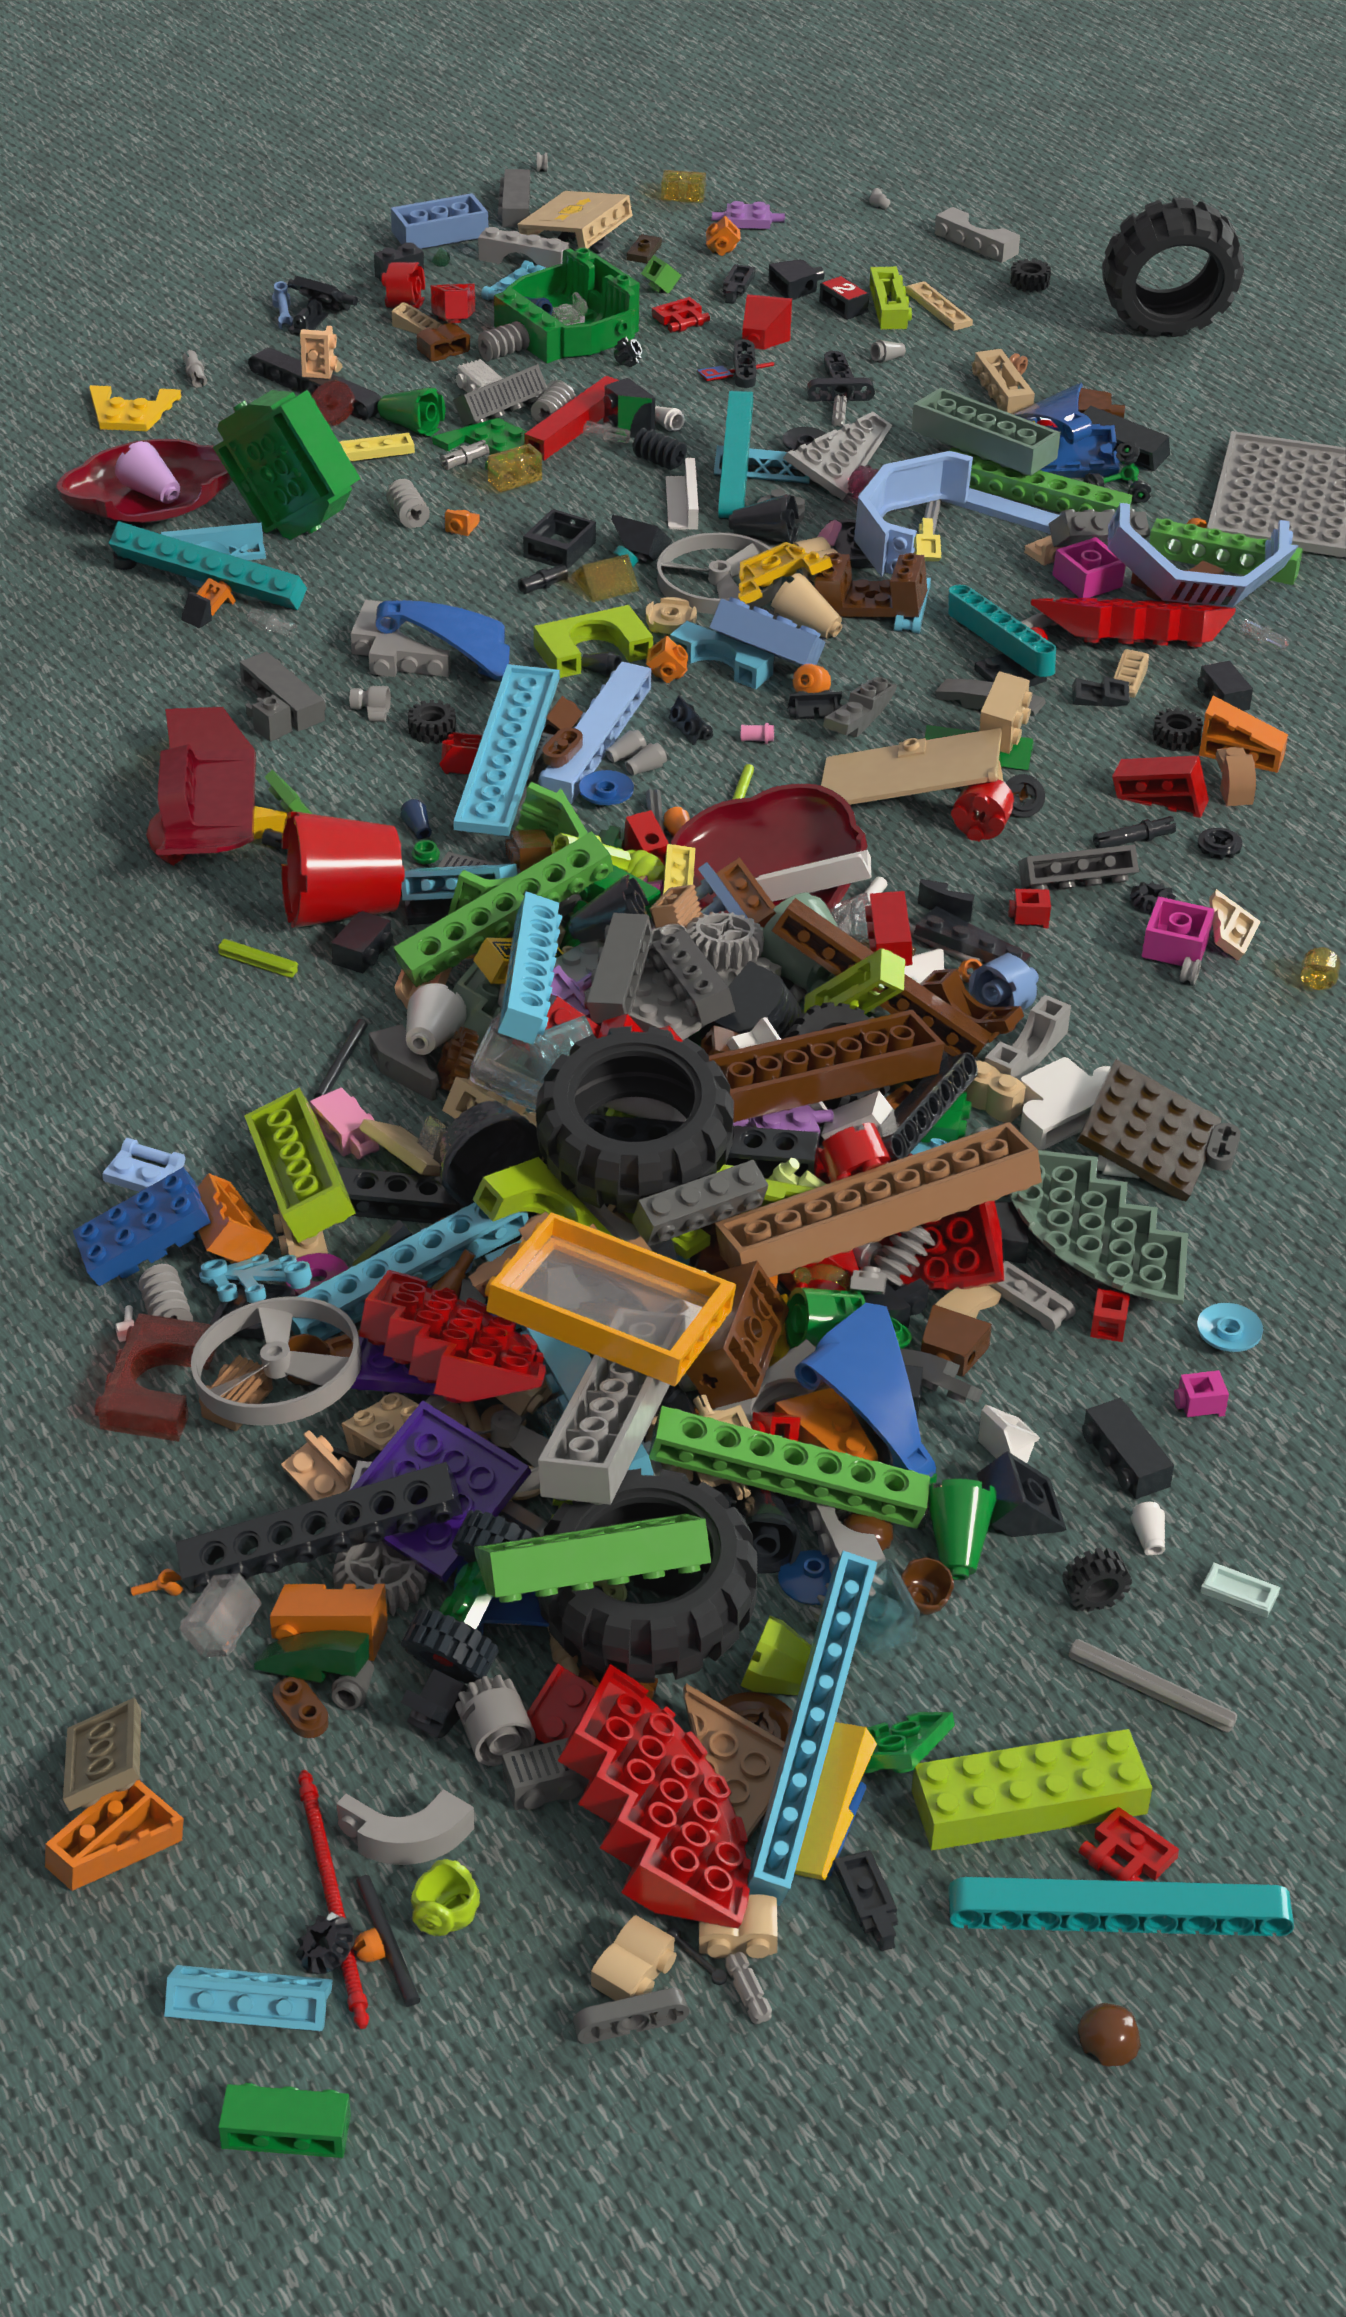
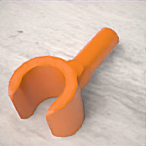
M165 1569L159 1574L157 1580L131 1587V1593L135 1596L163 1589L169 1595L177 1596L183 1591V1587L176 1583V1581L181 1580V1576L171 1569Z

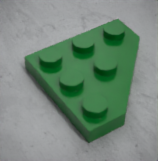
M918 1712L906 1716V1721L896 1723L891 1728L888 1727L886 1722L867 1727L877 1745L864 1773H871L880 1769H893L895 1773H906L914 1770L917 1764L955 1726L953 1712Z

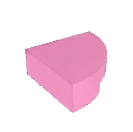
M837 520L831 521L822 529L817 537H824L830 544V547L834 546L842 524Z

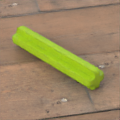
M223 939L218 945V953L221 956L289 978H293L295 973L298 972V963L296 961L228 939Z

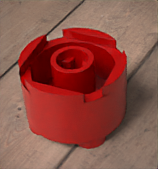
M392 262L388 265L387 273L382 274V285L386 287L385 305L387 308H396L404 302L416 309H420L425 298L421 297V290H425V275L422 266H418V262Z
M999 779L996 782L963 786L954 803L951 816L956 826L967 835L969 840L980 842L982 839L995 838L1003 831L1012 813L1013 793Z
M862 1123L865 1129L856 1131L854 1126L841 1130L822 1142L824 1149L817 1148L816 1151L831 1183L890 1163L891 1158L874 1123Z

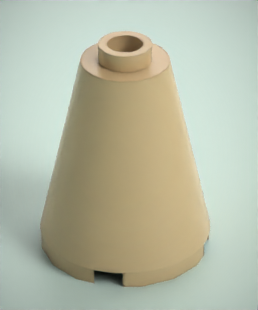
M800 573L794 574L792 576L794 580L791 583L786 581L776 593L771 604L775 609L774 614L778 613L780 616L791 620L797 624V628H801L802 625L812 628L820 633V636L823 638L836 637L843 626L841 624L842 618L805 576Z

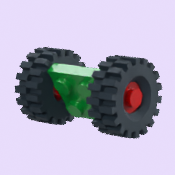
M470 1510L452 1542V1549L456 1550L455 1553L458 1556L464 1557L463 1560L468 1564L464 1565L455 1578L457 1586L452 1596L447 1597L442 1603L439 1611L434 1610L432 1612L426 1608L424 1610L418 1609L401 1641V1646L405 1648V1651L408 1654L414 1655L413 1658L417 1661L424 1662L425 1666L430 1669L434 1668L456 1680L463 1681L465 1684L482 1679L483 1676H487L499 1649H497L496 1644L491 1643V1639L482 1636L481 1632L476 1629L492 1596L487 1594L474 1547L534 1538L531 1536L532 1533L518 1528L519 1525L513 1522L505 1521L503 1517H494L491 1513H482L480 1510H475L474 1512Z

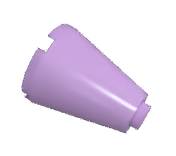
M139 441L129 446L130 450L126 454L122 452L115 465V475L122 485L165 504L171 503L178 498L180 485L152 445L148 442Z

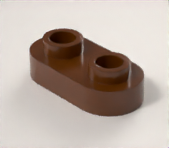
M575 728L559 730L543 747L544 763L554 768L567 764L583 746L582 732Z
M289 1677L282 1679L275 1685L273 1689L274 1705L297 1735L303 1738H315L327 1730L329 1725L328 1711L304 1680Z

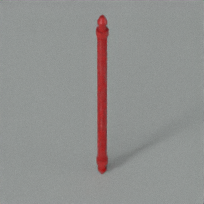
M302 1770L298 1777V1782L301 1785L299 1795L304 1804L329 1914L333 1912L346 1919L318 1803L319 1794L317 1786L312 1784V1775L307 1770ZM351 1948L347 1958L341 1964L348 1994L347 2003L349 2011L354 2012V2023L360 2029H365L369 2022V2014L366 2013L368 2001L363 1993L353 1948Z

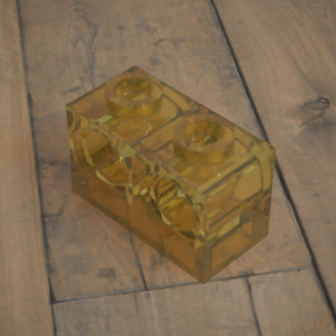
M664 170L661 181V200L704 203L706 173Z
M531 444L488 456V482L499 492L542 480V454Z

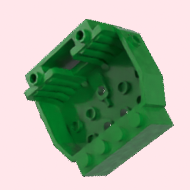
M569 248L563 251L562 264L521 276L509 285L506 290L494 295V327L497 328L515 321L523 324L530 340L527 350L545 363H550L564 357L592 355L616 346L617 342L624 337H627L628 341L635 337V332L639 331L640 283L588 248H579L577 251ZM525 297L547 298L553 306L552 314H548Z
M271 390L249 404L245 400L233 407L235 413L219 422L217 430L223 441L213 446V449L258 523H261L265 533L277 528L282 537L289 540L305 532H308L309 535L322 527L321 523L344 509L352 491L350 486L361 479L308 390L298 396L294 392Z

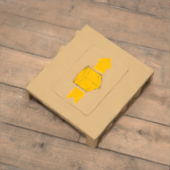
M564 191L517 225L519 233L525 235H538L544 230L575 232L579 249L589 248L633 215L629 195Z

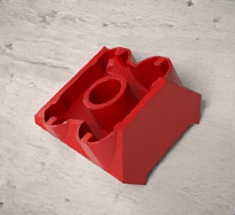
M459 732L449 734L447 740L442 742V756L439 763L444 773L470 774L483 735Z

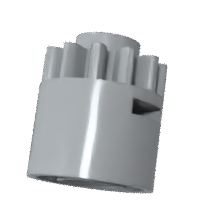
M496 1675L494 1679L483 1676L482 1679L470 1682L467 1692H459L458 1695L461 1701L456 1702L455 1707L475 1757L480 1763L488 1766H497L502 1764V1754L533 1746L536 1738L534 1728L510 1678L503 1681L501 1675Z

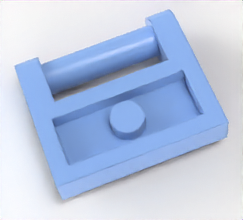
M126 1138L120 1152L102 1173L103 1181L140 1192L169 1174L181 1169L185 1163V1155L178 1152L170 1154L140 1145L137 1140ZM137 1156L167 1166L163 1168L160 1166H156L150 1163L133 1159L132 1157Z

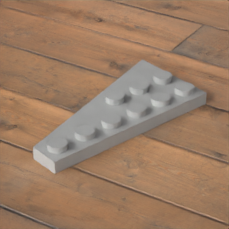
M871 412L857 419L851 425L846 424L837 431L835 429L814 439L808 445L803 444L795 451H788L783 459L807 475L813 482L820 484L833 496H837L843 501L892 427V424L875 412Z

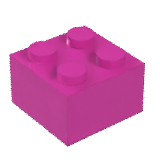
M1095 537L1056 549L1052 575L1079 598H1090L1121 588L1123 586L1126 565L1108 549L1107 545Z
M1158 896L1145 931L1142 957L1183 966L1186 957H1190L1193 962L1197 959L1202 961L1211 935L1215 909Z

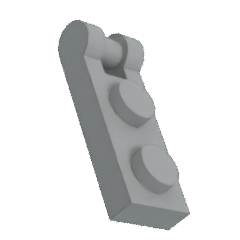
M1008 1261L1003 1263L1004 1281L990 1285L1002 1293L1001 1296L1039 1320L1041 1325L1050 1332L1060 1327L1063 1319L1067 1321L1076 1313L1074 1305L1069 1300Z

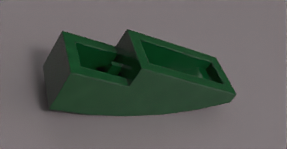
M324 1630L286 1637L269 1644L254 1663V1669L319 1683L324 1681L329 1672L356 1677L369 1660V1634L353 1631Z

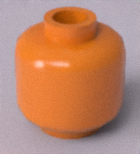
M804 664L795 671L793 676V687L796 692L818 693L829 690L831 686V677L828 671L818 665Z

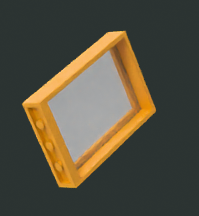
M551 1212L542 1223L536 1224L531 1237L527 1241L523 1240L520 1243L517 1253L513 1258H508L504 1262L501 1272L496 1277L492 1276L488 1281L485 1289V1295L488 1296L486 1311L675 1387L731 1312L736 1284Z

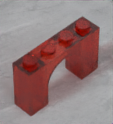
M139 1313L134 1326H129L127 1330L124 1349H119L117 1353L116 1367L113 1373L109 1372L107 1375L105 1392L103 1396H99L96 1400L95 1416H99L100 1429L179 1442L189 1418L186 1395L149 1390L138 1385L135 1381L142 1373L153 1367L161 1365L191 1367L193 1350L201 1336L212 1325ZM217 1347L206 1360L203 1366L204 1370L209 1369Z

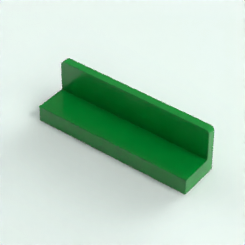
M926 725L925 738L930 740L978 731ZM1021 737L1018 745L1013 744L1009 754L1000 751L999 760L1001 767L1029 770L1034 744L1033 738Z

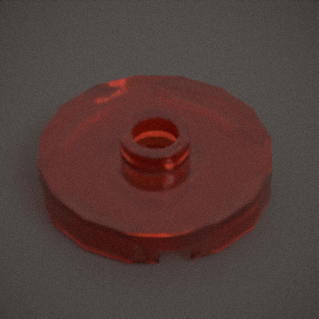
M342 381L326 382L319 386L312 394V398L315 400L325 420L332 426L345 421L353 411L354 407L352 405L353 400L355 402V396L350 387Z

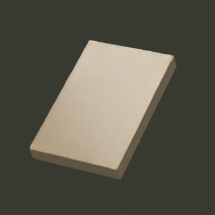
M363 1119L359 1127L363 1133L419 1174L440 1177V1164L433 1159L435 1150L401 1126Z

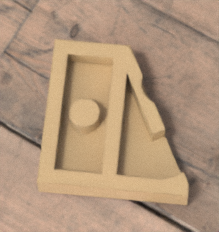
M1216 889L1209 898L1210 908L1215 909L1212 923L1215 944L1225 953L1239 960L1245 954L1260 921Z

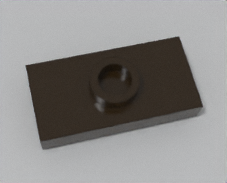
M641 234L627 252V260L647 264L662 245V238Z

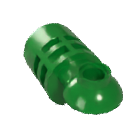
M795 1288L787 1302L789 1312L785 1320V1334L790 1348L799 1346L806 1339L813 1346L817 1347L820 1340L830 1330L866 1303L861 1291ZM891 1318L899 1347L904 1349L912 1339L911 1332L899 1321Z

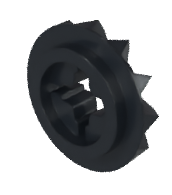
M1019 774L1011 777L1005 783L1014 796L1012 810L1014 815H1017L1019 818L1031 817L1041 810L1045 802V791L1042 784L1035 777ZM1025 786V794L1031 799H1026L1021 806L1020 798L1016 797L1015 794H1019Z
M1210 828L1200 833L1197 846L1201 848L1203 854L1210 853L1211 858L1219 856L1223 860L1225 856L1233 858L1235 854H1239L1243 842L1237 833L1229 829Z
M1152 881L1150 884L1141 882L1139 886H1133L1130 893V902L1136 909L1152 914L1158 899L1157 896L1175 900L1176 896L1173 894L1172 888H1165L1164 883L1154 884Z
M333 1912L327 1917L317 1915L315 1924L305 1925L307 1933L305 1936L297 1939L300 1949L296 1952V1956L300 1959L301 1966L308 1972L326 1974L340 1966L347 1958L353 1945L354 1933L351 1924L343 1916L341 1917ZM324 1936L326 1938L327 1944L330 1946L329 1949L321 1947L319 1943L321 1937Z

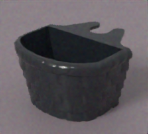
M749 961L728 986L736 1012L706 1024L702 1029L705 1035L713 1026L743 1034L752 1031L760 1019L766 1017L782 1039L795 1020L804 1012L795 996L790 993L783 980L777 974Z
M496 1100L493 1102L485 1101L472 1106L460 1114L447 1128L446 1133L443 1134L439 1150L441 1157L440 1182L446 1192L462 1208L473 1204V1198L483 1177L537 1157L542 1160L537 1139V1127L518 1112Z

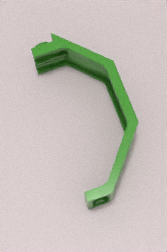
M533 782L529 784L526 790L525 802L520 811L519 823L515 830L543 829L552 844L554 837L560 833L579 838L588 834L561 788L556 793ZM463 870L458 877L448 915L512 877L488 880Z

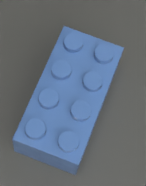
M473 193L392 207V233L401 244L414 243L420 249L478 239L485 228H488V211Z
M730 597L729 601L721 598L710 625L712 630L774 654V656L796 665H817L826 642L820 639L821 634L816 632V630L804 625L798 629L796 628L797 624L787 618L778 615L775 620L773 619L774 615L764 609L754 606L753 610H750V606L741 600Z

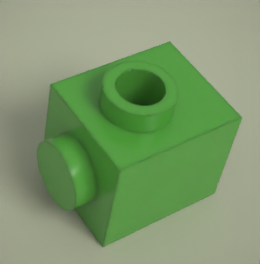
M654 255L641 272L650 281L648 285L657 292H660L662 289L666 293H670L681 277L671 266Z

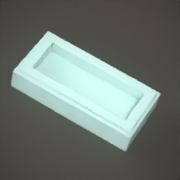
M1213 1563L1202 1584L1200 1593L1267 1618L1279 1595L1280 1587Z

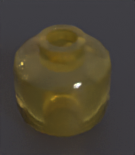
M1325 947L1309 950L1304 955L1300 975L1303 983L1316 990L1332 988L1337 983L1341 964L1338 955Z

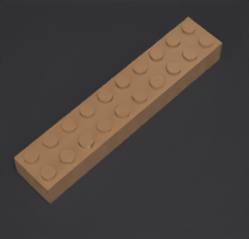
M1010 1122L716 1222L715 1227L720 1256L730 1268L757 1260L769 1278L778 1274L789 1273L798 1267L821 1262L824 1258L849 1252L856 1247L870 1242L881 1241L884 1237L899 1232H907L913 1227L927 1222L938 1221L947 1215L959 1211H967L973 1206L988 1201H996L1002 1196L1016 1191H1024L1033 1185L1042 1183L1038 1149Z

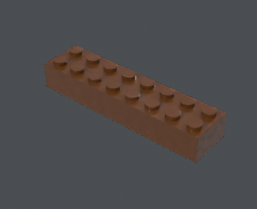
M908 1010L710 1055L709 1061L714 1060L730 1084V1096L734 1100L733 1123L741 1120L939 1074L945 1043L913 1010Z

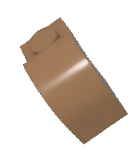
M1230 747L1227 749H1217L1216 760L1222 772L1220 792L1226 806L1252 805L1256 790V770L1252 754L1246 755L1244 748Z

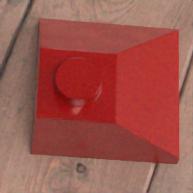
M747 294L742 339L753 342L755 349L763 350L790 341L792 299Z

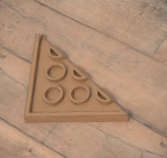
M686 1683L683 1687V1697L691 1731L707 1750L708 1754L705 1758L715 1773L723 1776L732 1792L729 1799L736 1816L742 1817L747 1839L749 1840L765 1817L785 1742Z

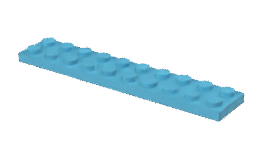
M507 664L453 821L454 830L467 833L492 834L494 836L510 835L545 726L546 717L560 679V670Z

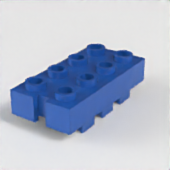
M1091 424V435L1073 444L1065 441L1058 427L1045 426L1060 432L1057 459L1040 469L1041 471L1067 478H1082L1087 473H1098L1102 477L1118 474L1120 470L1119 461L1116 458L1117 452L1113 451L1117 443L1115 425L1100 426V424Z
M184 1167L73 1230L86 1271L98 1286L107 1283L119 1275L121 1278L131 1276L140 1270L138 1264L147 1259L150 1263L157 1261L168 1254L166 1251L167 1247L174 1243L178 1247L183 1246L195 1239L193 1232L211 1223L205 1206L200 1201L201 1196L196 1183Z

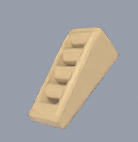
M404 302L392 310V326L418 334L424 329H437L442 325Z
M1125 649L1114 679L1128 681L1129 696L1135 698L1148 669L1149 655Z

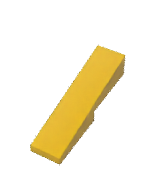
M834 1723L794 1873L796 1875L825 1880L854 1817L849 1809V1805L877 1745L866 1727Z

